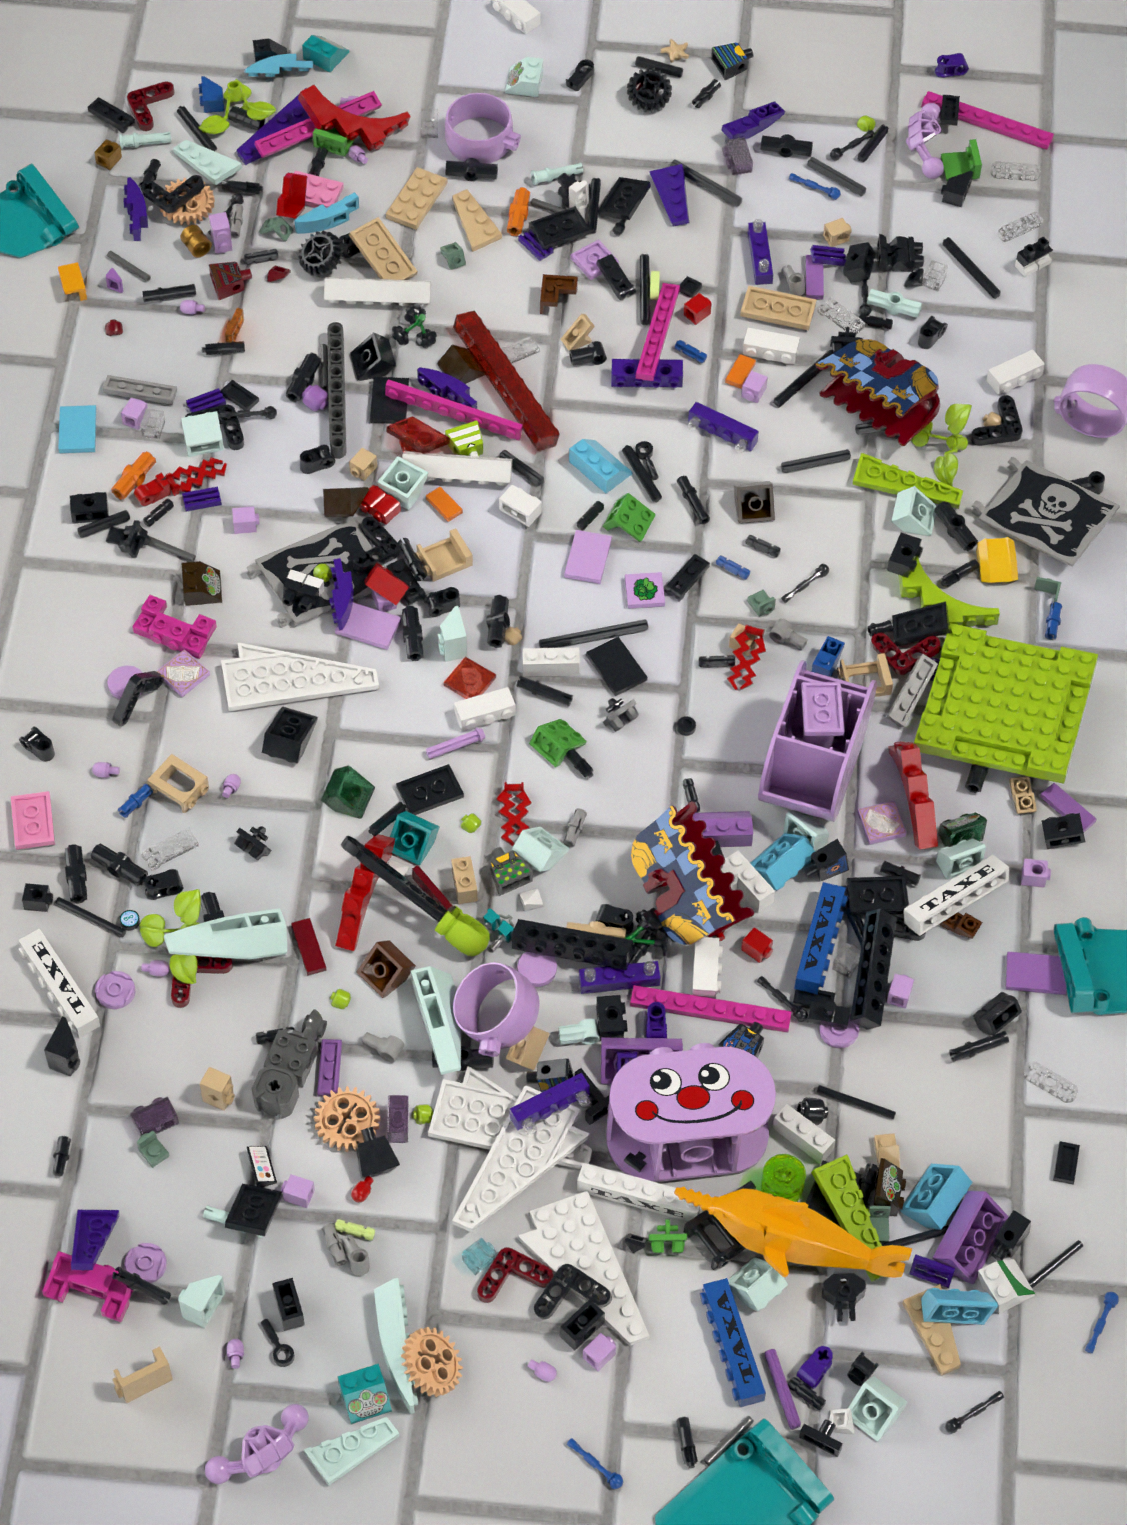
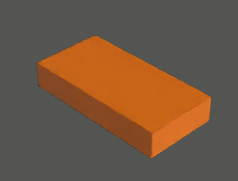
M739 354L726 377L725 383L742 389L743 384L756 364V360Z
M441 486L426 495V500L448 522L463 513V509Z

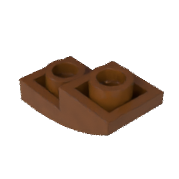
M957 912L938 925L956 934L973 939L983 922L968 913L962 915Z

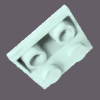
M217 411L181 418L188 457L224 450Z

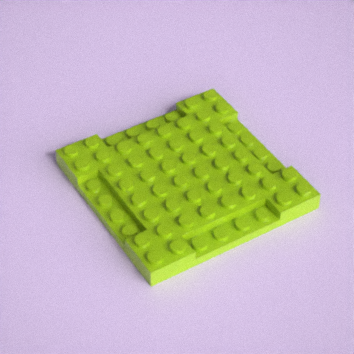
M950 623V633L946 635L929 698L914 740V744L920 748V753L1064 784L1097 666L1098 654L1062 646L1060 651L988 636L986 630Z

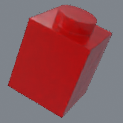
M698 293L684 304V316L697 325L711 314V301Z
M754 927L742 940L741 950L761 963L764 958L768 959L772 954L773 940Z

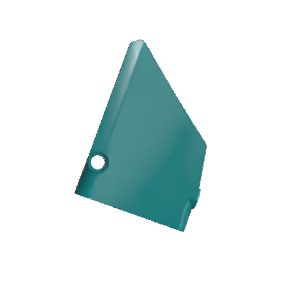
M32 163L20 169L16 174V180L7 182L6 190L0 193L1 253L23 258L60 244L65 236L79 229V225L73 215Z
M1087 917L1079 918L1075 923L1054 924V937L1061 960L1071 1013L1093 1012L1096 1015L1127 1013V930L1098 929L1092 925L1091 920Z
M763 1418L655 1515V1525H811L819 1517L818 1515L834 1501V1497L773 1425ZM738 1445L745 1447V1456L738 1453Z

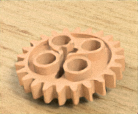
M186 178L183 181L177 179V183L171 181V186L165 185V190L171 193L185 182ZM205 184L198 194L177 211L167 213L160 208V212H163V217L167 216L168 221L173 219L174 224L177 221H180V225L184 222L189 225L190 221L196 224L197 219L203 221V216L208 218V213H212L215 202L213 190H210V186ZM183 192V193H181L179 196H183V195H185L187 192Z
M346 1086L345 1092H342L341 1088L338 1087V1093L335 1094L332 1090L330 1091V1098L326 1095L323 1096L325 1103L318 1102V1106L321 1109H315V1114L318 1115L314 1116V1122L317 1123L315 1124V1130H319L318 1137L324 1136L323 1143L330 1141V1148L336 1144L338 1151H340L342 1146L345 1147L346 1152H348L351 1146L356 1151V1145L364 1142L361 1130L373 1127V1130L379 1129V1124L376 1123L380 1122V1116H378L380 1113L379 1108H375L377 1106L376 1101L370 1102L371 1095L364 1097V1090L357 1093V1087H355L351 1092L349 1087ZM342 1103L349 1105L345 1109L338 1107ZM358 1113L366 1114L364 1118H358L356 1115ZM331 1120L338 1121L336 1125L328 1124V1122ZM349 1129H353L356 1131V1133L353 1135L346 1134V1131Z
M429 1327L420 1328L411 1333L409 1338L405 1339L406 1345L402 1346L405 1353L401 1354V1357L406 1360L402 1363V1366L407 1367L404 1374H410L411 1377L408 1381H415L414 1388L420 1386L421 1393L427 1391L428 1396L434 1394L435 1397H438L455 1389V1385L459 1384L458 1378L462 1377L458 1371L463 1369V1367L458 1364L462 1360V1358L456 1355L459 1353V1350L453 1349L455 1342L449 1343L450 1336L443 1337V1331L437 1333L436 1328L431 1330Z

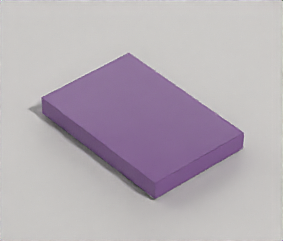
M1007 952L1006 990L1066 995V983L1060 956Z

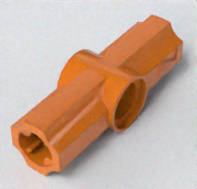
M523 187L516 190L513 203L510 204L507 232L511 236H518L522 233L524 221L527 220L530 191Z
M146 451L132 465L128 464L122 472V477L111 488L116 498L120 500L125 499L135 486L142 485L147 472L156 463V458Z

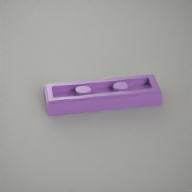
M806 255V298L823 299V264L813 263L811 255Z
M1055 783L1041 793L1040 797L1062 816L1069 813H1080L1083 832L1096 823L1097 818Z
M322 1039L317 1097H323L324 1095L331 1097V1090L335 1094L338 1093L342 1040Z

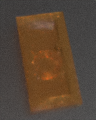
M236 308L231 321L229 320L225 332L226 342H235L244 323V312L241 308Z

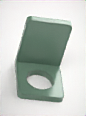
M281 216L265 220L259 233L263 234L274 230L283 241H287L293 229ZM281 225L286 227L285 235L281 233Z
M1037 577L1034 589L1056 594L1054 602H1057L1061 582Z
M890 1206L869 1207L870 1220L877 1231L879 1242H889ZM875 1211H884L883 1213H875Z

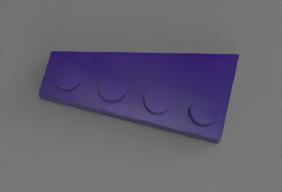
M679 164L649 171L672 226L690 223L683 165Z
M77 1209L71 1270H93L119 1218V1210Z

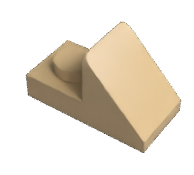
M581 314L560 340L568 350L578 349L592 342L588 334L595 326L586 314Z
M895 1133L874 1135L878 1167L880 1159L885 1158L900 1168L899 1145H896Z

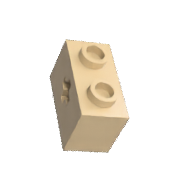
M471 856L451 859L458 904L478 901Z
M209 1067L200 1082L202 1100L225 1111L227 1105H231L235 1097L231 1076Z

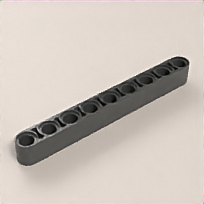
M332 322L327 328L329 442L331 456L340 459L347 452L344 331L341 323Z

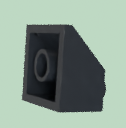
M374 332L350 352L359 381L373 379V377H384L396 367L389 339Z
M62 1016L44 1052L49 1069L71 1077L73 1071L79 1068L81 1060L79 1059L75 1039L67 1019Z

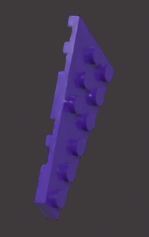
M299 94L236 150L238 157L245 165L262 158L254 145L255 141L310 118L298 100Z

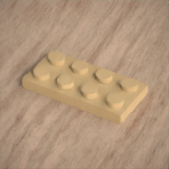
M417 167L386 212V219L417 230L447 185L448 179Z
M379 217L350 232V238L380 279L408 280L417 275L418 271Z
M748 285L740 316L809 331L817 300Z

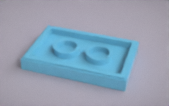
M96 405L60 406L59 453L96 451Z

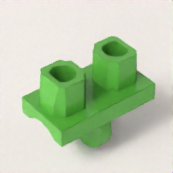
M665 1219V1225H657V1232H665V1234H649L648 1236L652 1252L664 1253V1242H672V1253H683L687 1234H670V1231H678V1225H670V1219Z

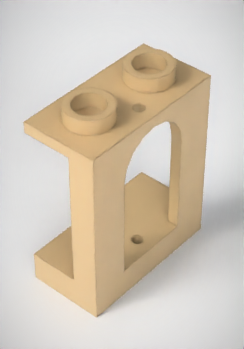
M885 653L877 654V660L874 662L845 665L844 660H840V667H837L839 679L841 678L843 681L849 682L848 678L851 676L878 672L882 687L876 688L875 697L892 694L893 682Z
M173 754L147 780L154 794L160 791L182 806L183 813H186L188 809H192L200 796L205 795L209 789L207 776ZM179 770L195 781V787L191 791L182 792L167 783V780Z

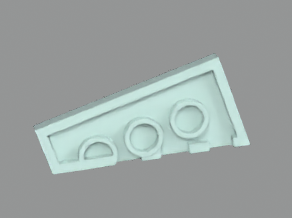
M188 140L173 148L174 154L215 185L242 169V163Z
M385 1417L364 1425L361 1429L351 1433L350 1431L344 1433L341 1437L331 1441L326 1440L318 1446L306 1448L304 1453L329 1486L398 1438L399 1432L390 1420Z

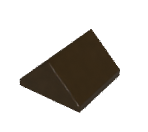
M453 344L437 362L438 367L443 373L460 380L464 384L486 375V372L468 348Z
M369 488L323 489L325 517H353L368 493Z

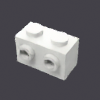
M511 485L499 498V510L529 527L542 513V502L537 497L526 493L523 489Z

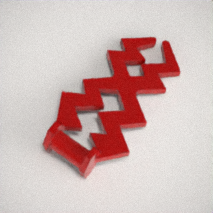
M210 457V461L203 459L200 468L189 465L186 470L179 466L173 474L167 473L165 478L170 484L173 495L176 496L180 491L190 492L192 484L202 487L204 477L216 479V474L225 476L227 463H224L221 470L216 469L214 464H223V461ZM206 467H211V471L206 470ZM192 472L198 474L197 479L191 477ZM181 474L187 476L186 483L181 481L179 485L174 481V479L180 481Z
M746 624L744 631L734 638L741 647L732 653L740 663L730 668L734 675L727 679L735 690H738L734 680L742 676L740 671L743 669L748 674L742 677L746 682L740 689L742 690L753 684L751 678L756 677V674L751 669V665L761 660L758 654L766 652L763 640L765 629L763 628L759 629ZM747 633L760 636V638L754 640L759 647L749 652L753 657L750 660H746L742 653L751 649L746 644V641L750 640Z
M504 782V790L496 798L497 801L505 805L498 813L509 819L508 822L501 826V829L507 831L501 836V839L511 846L515 844L509 838L515 832V829L512 828L514 825L520 827L515 832L516 835H520L522 830L529 829V826L521 821L529 813L525 807L532 804L524 791V782H521V784H507V782ZM509 791H521V793L516 795L518 799L522 800L515 807L520 812L517 815L509 812L516 805L509 800L513 797V795L507 793Z

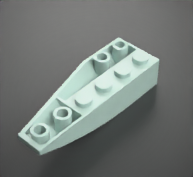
M280 908L223 917L164 935L169 954L249 960L287 954L286 922Z
M431 966L411 970L413 989L440 1073L443 1075L461 1070V1028L458 1026L453 1013L456 988L452 976Z
M394 1278L374 1289L379 1337L391 1378L410 1414L415 1413L414 1406L418 1405L417 1392H412V1386L415 1384V1381H408L411 1376L410 1374H404L407 1367L402 1366V1363L406 1360L401 1357V1354L405 1353L402 1346L406 1345L405 1339L409 1338V1333H405V1326H408L404 1285H399V1278Z

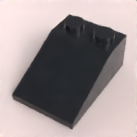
M282 706L264 734L261 753L298 764L305 752L318 717Z

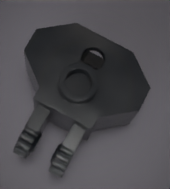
M855 1273L832 1274L823 1282L822 1298L832 1304L834 1310L836 1309L837 1322H842V1309H849L850 1321H856L855 1306L865 1296L866 1282Z

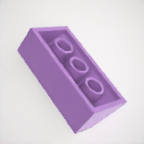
M750 811L704 812L693 815L695 821L703 820L706 823L707 827L702 834L703 837H712L715 841L718 840L720 847L752 846L753 825Z
M601 1038V1084H612L617 1074V1052H637V1057L649 1055L652 1050L661 1047H668L673 1052L683 1051L682 1039ZM621 1058L622 1068L625 1065V1058Z
M967 1191L933 1256L934 1261L954 1267V1276L974 1284L978 1277V1270L983 1268L994 1246L995 1237L1009 1216L986 1191Z

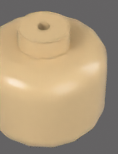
M990 412L988 415L985 414L982 419L985 421L983 424L985 427L1000 425L1002 422L1001 416L994 412Z
M513 627L507 628L505 641L510 645H516L522 640L521 631L517 627L515 629Z

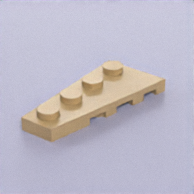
M468 189L452 195L454 206L461 219V224L466 232L472 252L502 239V233Z
M940 1284L937 1285V1286H935V1287H932V1288H939L940 1290H942ZM925 1290L904 1299L902 1304L942 1376L960 1368L961 1363L951 1324L924 1322L921 1298L927 1291Z

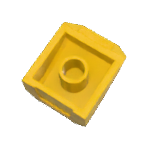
M1009 537L985 538L977 543L976 556L979 563L981 582L995 583L1018 580L1014 540Z

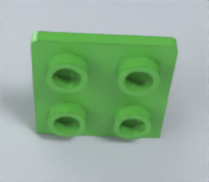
M315 128L313 132L314 147H321V149L324 147L328 152L344 157L354 140H347V138L340 136L336 128L328 131Z
M976 139L969 140V145L966 147L965 152L941 154L946 181L951 177L968 171H973L972 179H980L982 162Z
M627 493L617 499L602 527L609 531L619 526L640 542L650 527L655 513L631 494Z
M558 719L538 726L529 744L552 765L557 767L561 765L567 751L583 746L587 741L580 733L571 728L566 721Z

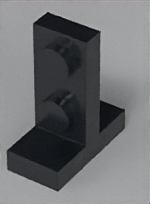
M580 1068L575 1071L574 1076L582 1073L590 1085L589 1095L586 1096V1100L591 1107L585 1110V1120L591 1125L608 1114L610 1095L604 1097L583 1069Z

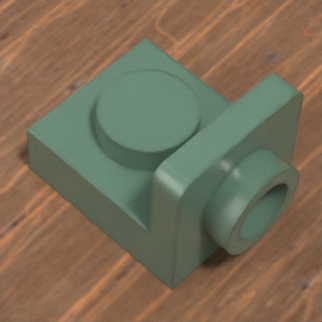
M457 242L440 247L441 254L447 259L451 270L466 265L463 249Z
M764 589L747 598L748 603L759 617L764 614H770L775 610L776 599L774 597L770 598Z
M154 1131L143 1134L137 1141L139 1152L152 1168L169 1157V1152L157 1139Z

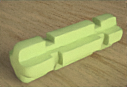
M338 1219L335 1223L337 1232L343 1233L344 1231L346 1232L345 1234L359 1238L363 1236L365 1237L364 1239L370 1241L374 1239V1228H364L363 1225L352 1222L345 1223L346 1221Z

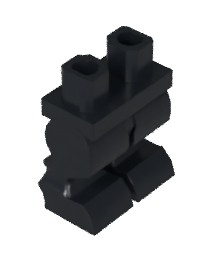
M879 234L877 242L878 271L887 272L888 270L895 271L897 269L899 271L908 270V272H913L914 267H923L924 256L915 255L922 254L923 242H914V237L896 236L890 243H887L886 236Z

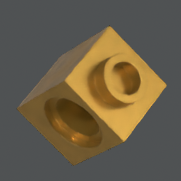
M108 139L94 152L96 164L108 170H111L122 158L120 145Z

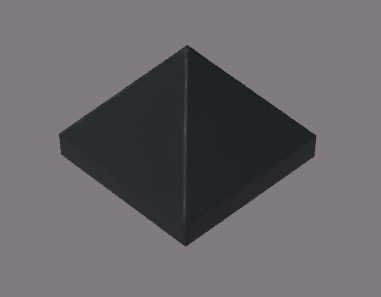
M921 268L910 273L904 286H922L924 269Z
M111 526L106 542L119 545L120 540H126L124 529Z
M629 1233L624 1242L631 1252L635 1253L646 1246L648 1238Z

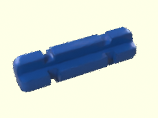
M682 340L676 342V350H682V353L693 359L696 358V361L700 363L706 361L707 354L704 352L700 353V350L689 344L686 345V342Z
M722 555L716 560V565L721 568L725 567V570L737 576L739 574V577L745 580L750 575L749 569L741 568V565L730 559L727 560Z

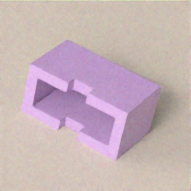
M226 212L209 215L211 239L215 254L232 251L231 232Z

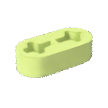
M651 271L650 300H658L660 271Z

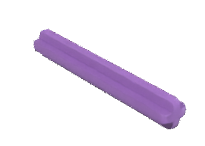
M776 1350L765 1351V1358L790 1429H797L801 1426V1421Z

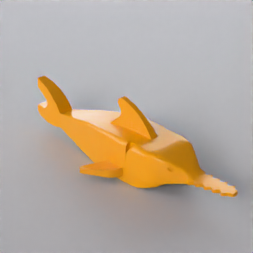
M684 1186L681 1188L677 1187L674 1191L679 1200L685 1199L687 1203H693L695 1207L700 1206L702 1210H707L709 1214L714 1215L742 1246L764 1255L766 1262L782 1277H788L787 1262L812 1266L863 1269L879 1276L897 1278L902 1277L905 1263L901 1261H907L911 1256L912 1248L889 1245L874 1249L869 1248L831 1220L808 1208V1204L805 1202H794L780 1196L774 1197L772 1194L756 1189L745 1188L720 1197H710L708 1193L703 1195L700 1191L695 1193L693 1189L687 1190Z

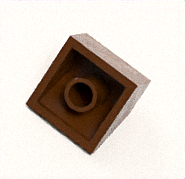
M390 940L375 943L356 973L382 998H385L408 979L411 970H414L416 965Z

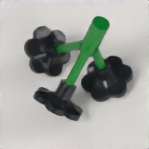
M419 304L406 308L404 318L407 322H410L411 326L404 329L401 326L392 327V337L397 340L399 345H407L409 343V331L416 326L421 329V332L416 336V344L418 346L422 345L423 348H427L436 343V332L424 329L423 322L426 319V311Z
M644 909L636 913L637 929L625 939L633 940V943L652 944L654 947H661L663 956H666L668 943L666 931L662 939H635L643 930L655 931V929L659 930L661 928L659 919L651 911Z

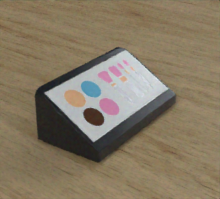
M248 1146L247 1153L256 1186L265 1187L276 1184L277 1180L267 1146Z

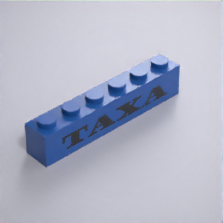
M826 882L822 883L794 989L818 994L819 987H824L826 976H823L824 971L828 972L830 960L827 959L828 954H833L835 944L832 943V940L837 939L839 928L836 925L837 922L841 923L844 912L841 911V907H846L848 896L845 895L846 887Z
M725 1278L703 1284V1289L700 1293L701 1302L707 1306V1320L709 1324H713V1338L715 1343L720 1345L719 1356L721 1362L726 1363L727 1369H725V1374L728 1382H732L733 1389L731 1390L734 1401H738L740 1408L765 1401L766 1392L728 1279Z

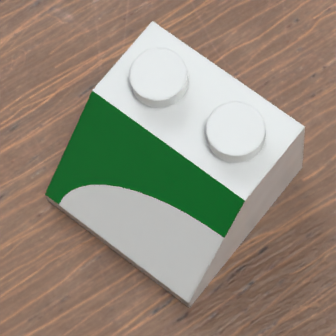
M1014 1259L995 1261L978 1270V1281L984 1291L988 1292L997 1302L998 1307L996 1311L998 1314L1035 1296V1292Z

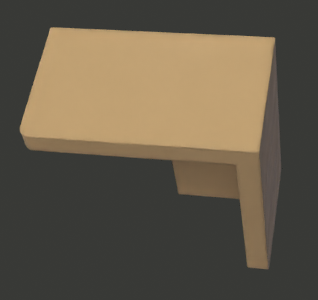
M533 1026L523 1040L510 1047L506 1059L535 1070L550 1033Z

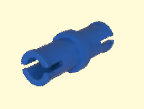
M1058 602L1050 604L1049 616L1046 618L1045 638L1049 640L1057 638L1058 626L1061 624L1060 613L1062 604Z
M144 784L135 794H131L128 797L129 799L118 808L120 815L127 818L132 811L140 808L142 802L153 793L152 788Z

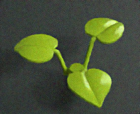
M235 79L227 84L228 88L224 93V100L227 101L225 116H209L202 122L199 129L209 134H218L227 130L230 126V123L226 121L228 119L230 102L244 100L249 109L247 115L253 120H262L275 113L276 108L262 101L255 102L251 106L247 101L252 94L251 89L242 84L238 79Z
M956 403L947 409L945 423L949 425L947 429L954 435L944 437L932 434L933 423L931 421L911 439L912 443L917 447L925 446L929 441V436L946 440L947 446L952 450L946 451L944 456L936 458L934 473L940 482L953 486V480L958 470V459L951 453H957L958 450L963 451L968 445L967 438L959 433L962 432L968 421L972 407L970 404Z
M200 889L181 892L175 897L174 912L178 917H181L180 921L185 923L180 928L164 929L165 920L161 915L149 914L145 916L139 925L143 940L149 946L157 947L164 942V933H171L200 924L196 922L199 918L201 906ZM172 955L169 965L174 977L183 983L195 984L197 973L196 956Z

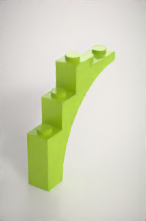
M918 557L915 560L917 561L915 571H911L908 578L898 575L901 598L920 597L921 608L946 601L949 625L950 623L968 627L998 625L999 608L970 605L946 594L927 576Z

